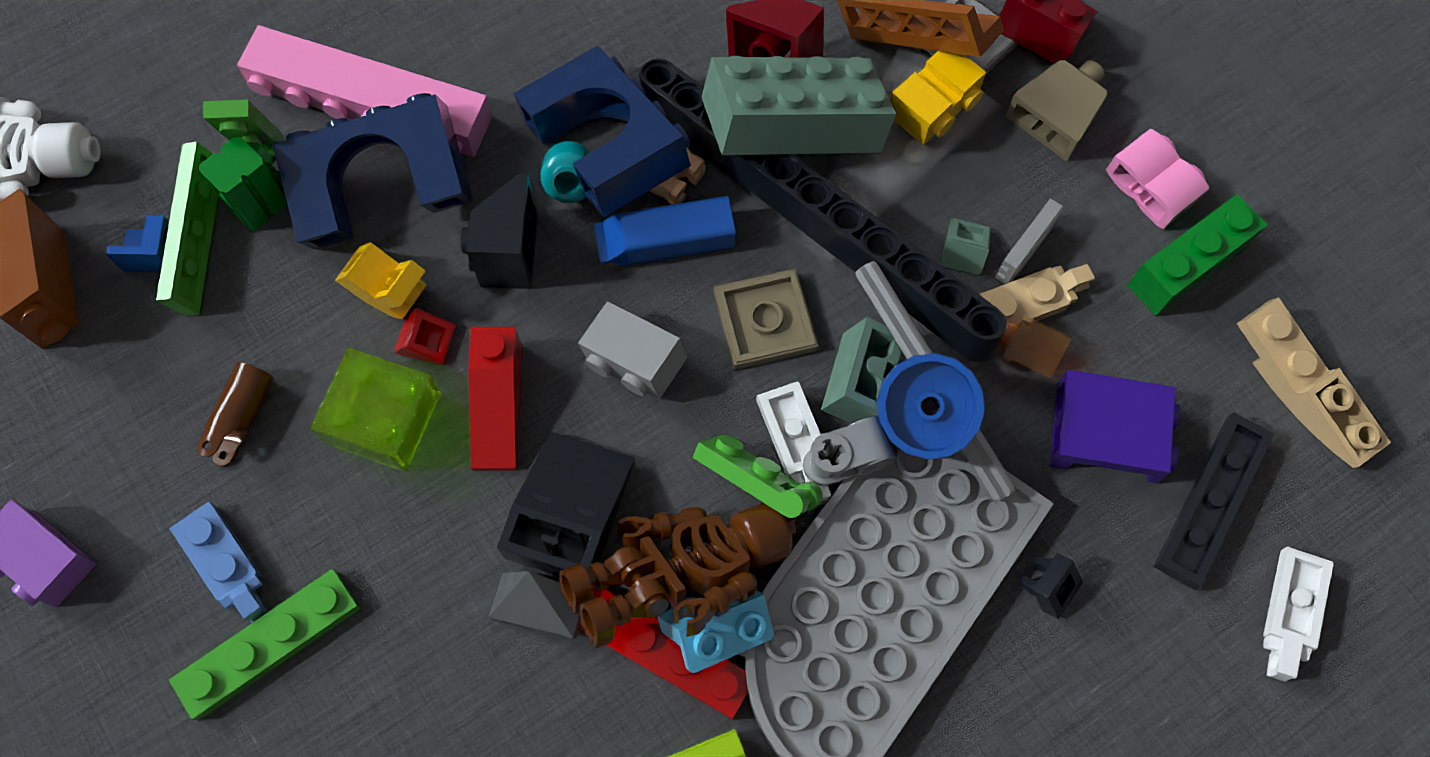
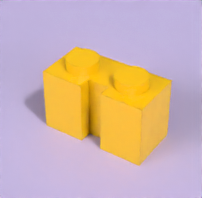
M937 51L926 61L925 67L918 74L914 72L892 92L890 102L896 112L894 121L922 145L928 142L934 135L937 137L943 136L953 125L956 119L955 116L962 109L965 111L971 110L983 95L981 86L986 71L966 55Z

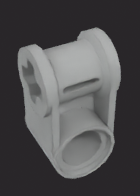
M873 416L818 436L804 457L803 470L811 482L820 486H827L858 475L874 473L893 464L897 458L886 432L879 422V417ZM820 454L823 455V457L825 458L824 460H820ZM830 459H833L835 461L833 466L829 461Z

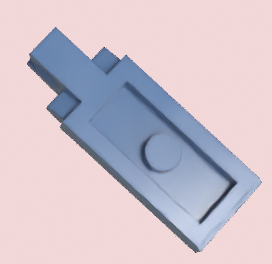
M208 501L169 528L216 601L220 602L225 609L228 610L235 605L245 620L249 619L251 623L269 612L255 592L256 589L263 585L260 579L262 577L261 573L213 503Z

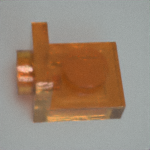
M1023 314L1019 324L1010 321L999 345L1006 348L1002 359L1008 362L1014 360L1052 378L1072 338Z

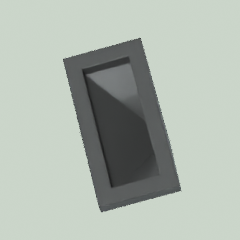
M529 571L502 574L489 614L490 619L576 640L581 624L580 612L575 614L573 609H570L569 603L565 601V595L561 592L560 582Z

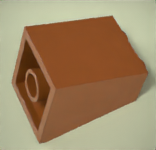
M19 188L0 201V319L38 347L44 349L49 344L63 339L70 329L79 324L65 232Z

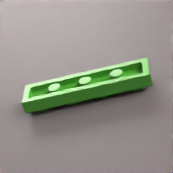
M198 142L182 144L156 301L183 316L200 314L218 200L217 193L199 171V165L213 153Z
M332 568L170 678L169 682L191 719L199 721L361 608L338 572Z

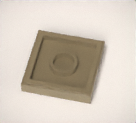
M796 268L713 287L716 305L734 370L818 351L819 345Z

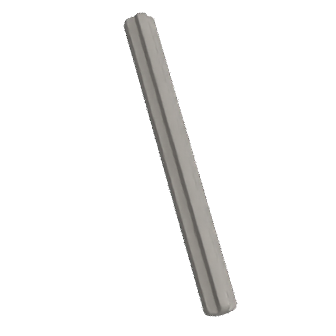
M872 261L856 271V277L905 357L909 359L916 355L933 354L878 264ZM931 397L935 406L937 407V409H939V406L935 403L936 398ZM979 429L970 443L963 448V451L991 497L995 501H1000L1014 493L1015 486Z

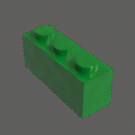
M1236 194L1142 264L1127 286L1157 316L1247 248L1264 230L1267 224Z

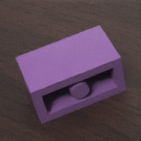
M11 499L0 510V577L2 578L6 574L16 583L11 590L25 602L35 606L40 601L58 607L97 563L33 509Z

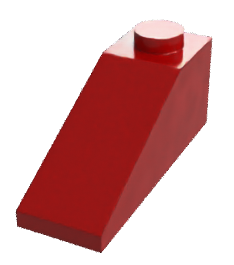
M471 327L468 376L472 471H517L522 343L516 327Z

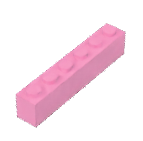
M260 25L257 26L237 64V67L247 81V86L254 92L262 96L273 94L286 98L290 103L301 108H307L308 106L318 108L336 119H356L365 116L367 110L377 106L395 107L407 103V98L415 94H436L448 106L460 153L475 157L493 117L487 96Z

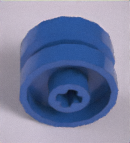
M936 353L916 355L894 366L882 381L877 398L879 422L890 441L905 453L924 459L949 457L965 448L978 433L985 412L983 391L972 371L958 360ZM930 396L936 398L935 403L939 406L938 411L935 414H924L921 410L923 399Z

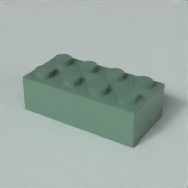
M780 56L711 57L702 93V100L722 155L881 153L896 116V112L870 58H823L818 56L811 58H785Z

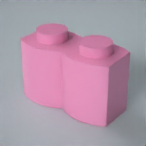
M1149 129L1118 153L1106 169L1112 181L1125 194L1135 199L1141 211L1162 229L1166 228L1196 204L1210 189L1202 171L1181 159L1176 152L1173 142L1153 129Z

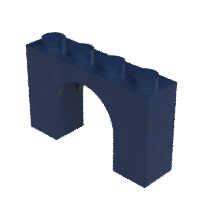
M599 46L594 47L513 93L524 122L543 145L592 119L611 117L628 122L625 129L615 139L572 163L583 193L603 217H606L691 166L686 149L690 146V141L684 129L678 123L672 125L659 102L656 100L651 102L646 97L639 81L636 78L630 80L626 76L619 60L614 56L609 58Z
M415 94L407 98V103L395 107L386 105L373 107L366 111L365 116L352 120L349 118L334 119L326 123V128L313 132L308 130L295 131L288 134L286 140L272 144L297 242L309 248L317 249L354 238L342 194L343 175L350 161L359 152L374 145L390 144L398 146L404 151L410 164L420 205L430 212L437 213L473 202L448 106L436 94Z

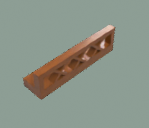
M837 0L850 36L853 39L981 57L1004 31L1000 16L976 13L975 6L926 0Z

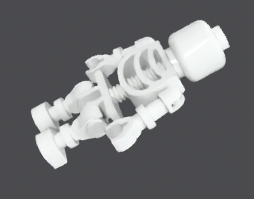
M0 97V201L19 188L28 196L29 191L27 187L39 183L40 172L49 178L87 176L92 171L94 163L100 158L98 140L91 136L85 126L77 122L39 125L37 122L41 118V111L34 103L17 100L13 103L4 97Z

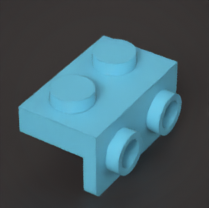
M757 590L752 597L744 602L736 601L731 604L729 612L720 617L713 615L712 619L706 624L705 629L694 636L686 637L687 621L693 618L686 617L681 619L678 624H673L674 608L672 605L670 610L658 616L661 632L680 645L686 669L691 673L701 671L767 642L774 637L764 594ZM689 597V598H685V600H687V599H696V598H694V597Z

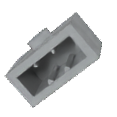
M608 301L578 342L587 358L585 364L595 373L603 377H607L610 373L621 379V383L631 392L639 396H643L646 392L659 400L688 358L679 337Z

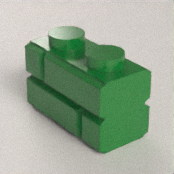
M234 136L220 148L221 153H213L199 165V171L226 207L249 230L256 231L270 219V214L276 215L288 204L282 189L280 173L272 165L275 162L257 142L250 146L241 137Z

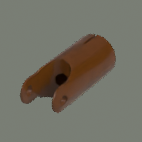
M236 363L205 425V430L197 446L200 455L203 457L212 456L214 463L218 466H227L232 462L274 380L272 375L250 364ZM210 442V448L205 449V445ZM227 453V457L222 460L221 455Z

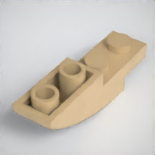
M1279 297L1268 301L1237 323L1260 357L1253 362V365L1296 418L1334 454L1352 468L1362 465L1391 443L1341 369L1328 370Z

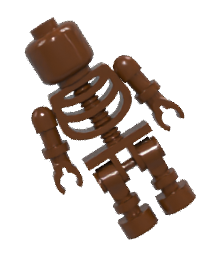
M760 503L737 512L731 516L728 527L718 515L707 516L706 511L700 507L684 508L681 510V513L669 516L666 512L656 513L654 519L640 518L638 516L625 517L617 522V535L623 536V548L615 552L603 565L600 562L589 565L588 571L581 564L561 570L559 574L561 592L565 595V601L569 603L570 609H573L575 614L580 612L581 625L583 628L585 627V633L590 638V642L594 643L595 648L613 641L615 637V623L622 626L629 623L631 617H658L667 610L669 602L674 608L673 624H678L681 619L686 617L693 618L687 621L686 637L694 636L705 629L706 624L712 619L713 615L720 617L729 612L730 605L734 602H744L755 594L757 579L749 572V568L753 570L759 569L789 556L793 547V538L796 536V526L792 518L782 515L765 503ZM673 534L672 558L665 560L652 540L655 537H658L661 541L667 540ZM690 546V551L686 553L684 548ZM679 578L692 590L704 595V598L685 600L686 588ZM609 584H624L626 587L631 588L624 598L622 595L610 598L609 604L602 597L593 599V589L599 593L607 590Z

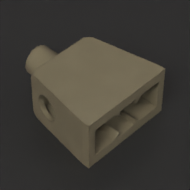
M1059 60L1014 94L1005 116L1067 162L1108 95L1106 89L1099 85L1105 77V72L1095 61H1086L1078 70L1066 60Z

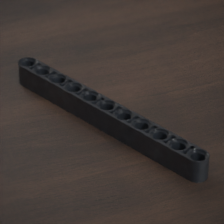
M651 59L642 65L640 69V84L645 91L646 97L651 102L658 101L672 125L678 123L684 129L692 147L855 273L865 264L872 261L876 262L907 313L962 356L974 362H984L994 356L1007 326L1004 314L997 307L795 155H722L702 100L704 87L665 59ZM976 331L982 332V333L986 334L987 336L981 335V334L977 333Z

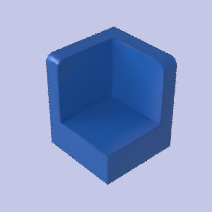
M146 215L144 229L127 230L123 246H108L106 255L122 271L161 272L169 221L164 215Z

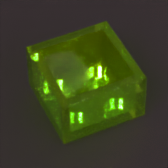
M348 347L310 429L324 444L407 472L441 391L429 374Z

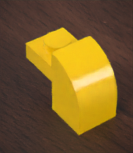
M371 242L359 246L335 279L336 282L367 304L397 319L405 317L427 285L420 280L426 271L413 260L398 263Z

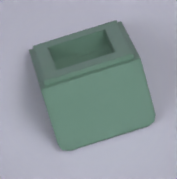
M951 218L941 256V265L980 275L989 253L992 228Z

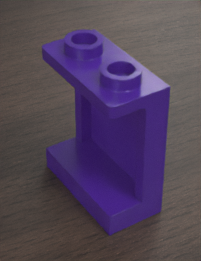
M1067 370L1056 387L1049 467L1067 470L1073 463L1147 474V482L1158 483L1175 469L1178 458L1177 446L1172 445L1173 429L1177 427L1180 418V404L1175 403L1176 387Z

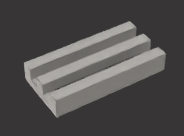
M1051 198L1004 259L998 270L999 272L995 276L997 280L1003 284L1014 281L1056 224L1063 211L1062 205Z

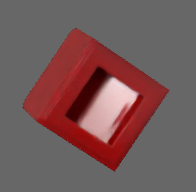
M415 308L407 314L394 352L402 356L442 365L456 324Z

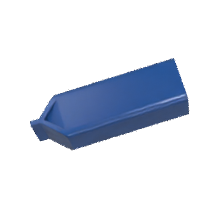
M728 196L618 213L603 222L594 223L600 264L613 263L625 266L735 247V227Z

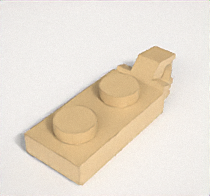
M1088 264L1070 269L1067 272H1064L1062 266L1050 267L979 295L1004 314L1007 321L1005 333L1065 311L1070 304L1078 300L1076 293L1090 287L1089 284L1095 280V277Z

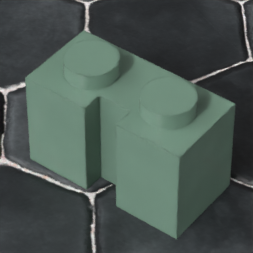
M866 317L843 333L821 407L822 411L851 424L864 418L878 417L877 398L881 383L885 379L883 377L884 373L893 369L898 364L901 353L899 345L886 325Z

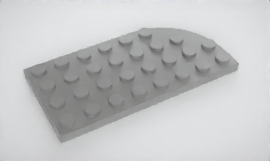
M890 439L889 442L897 458L893 464L874 473L858 475L843 480L762 593L766 600L774 632L773 639L748 649L745 653V671L750 703L766 740L777 756L883 757L1054 503L1007 471V475L1015 486V491L1008 497L995 501L963 449L949 457L924 459L905 453L891 442Z

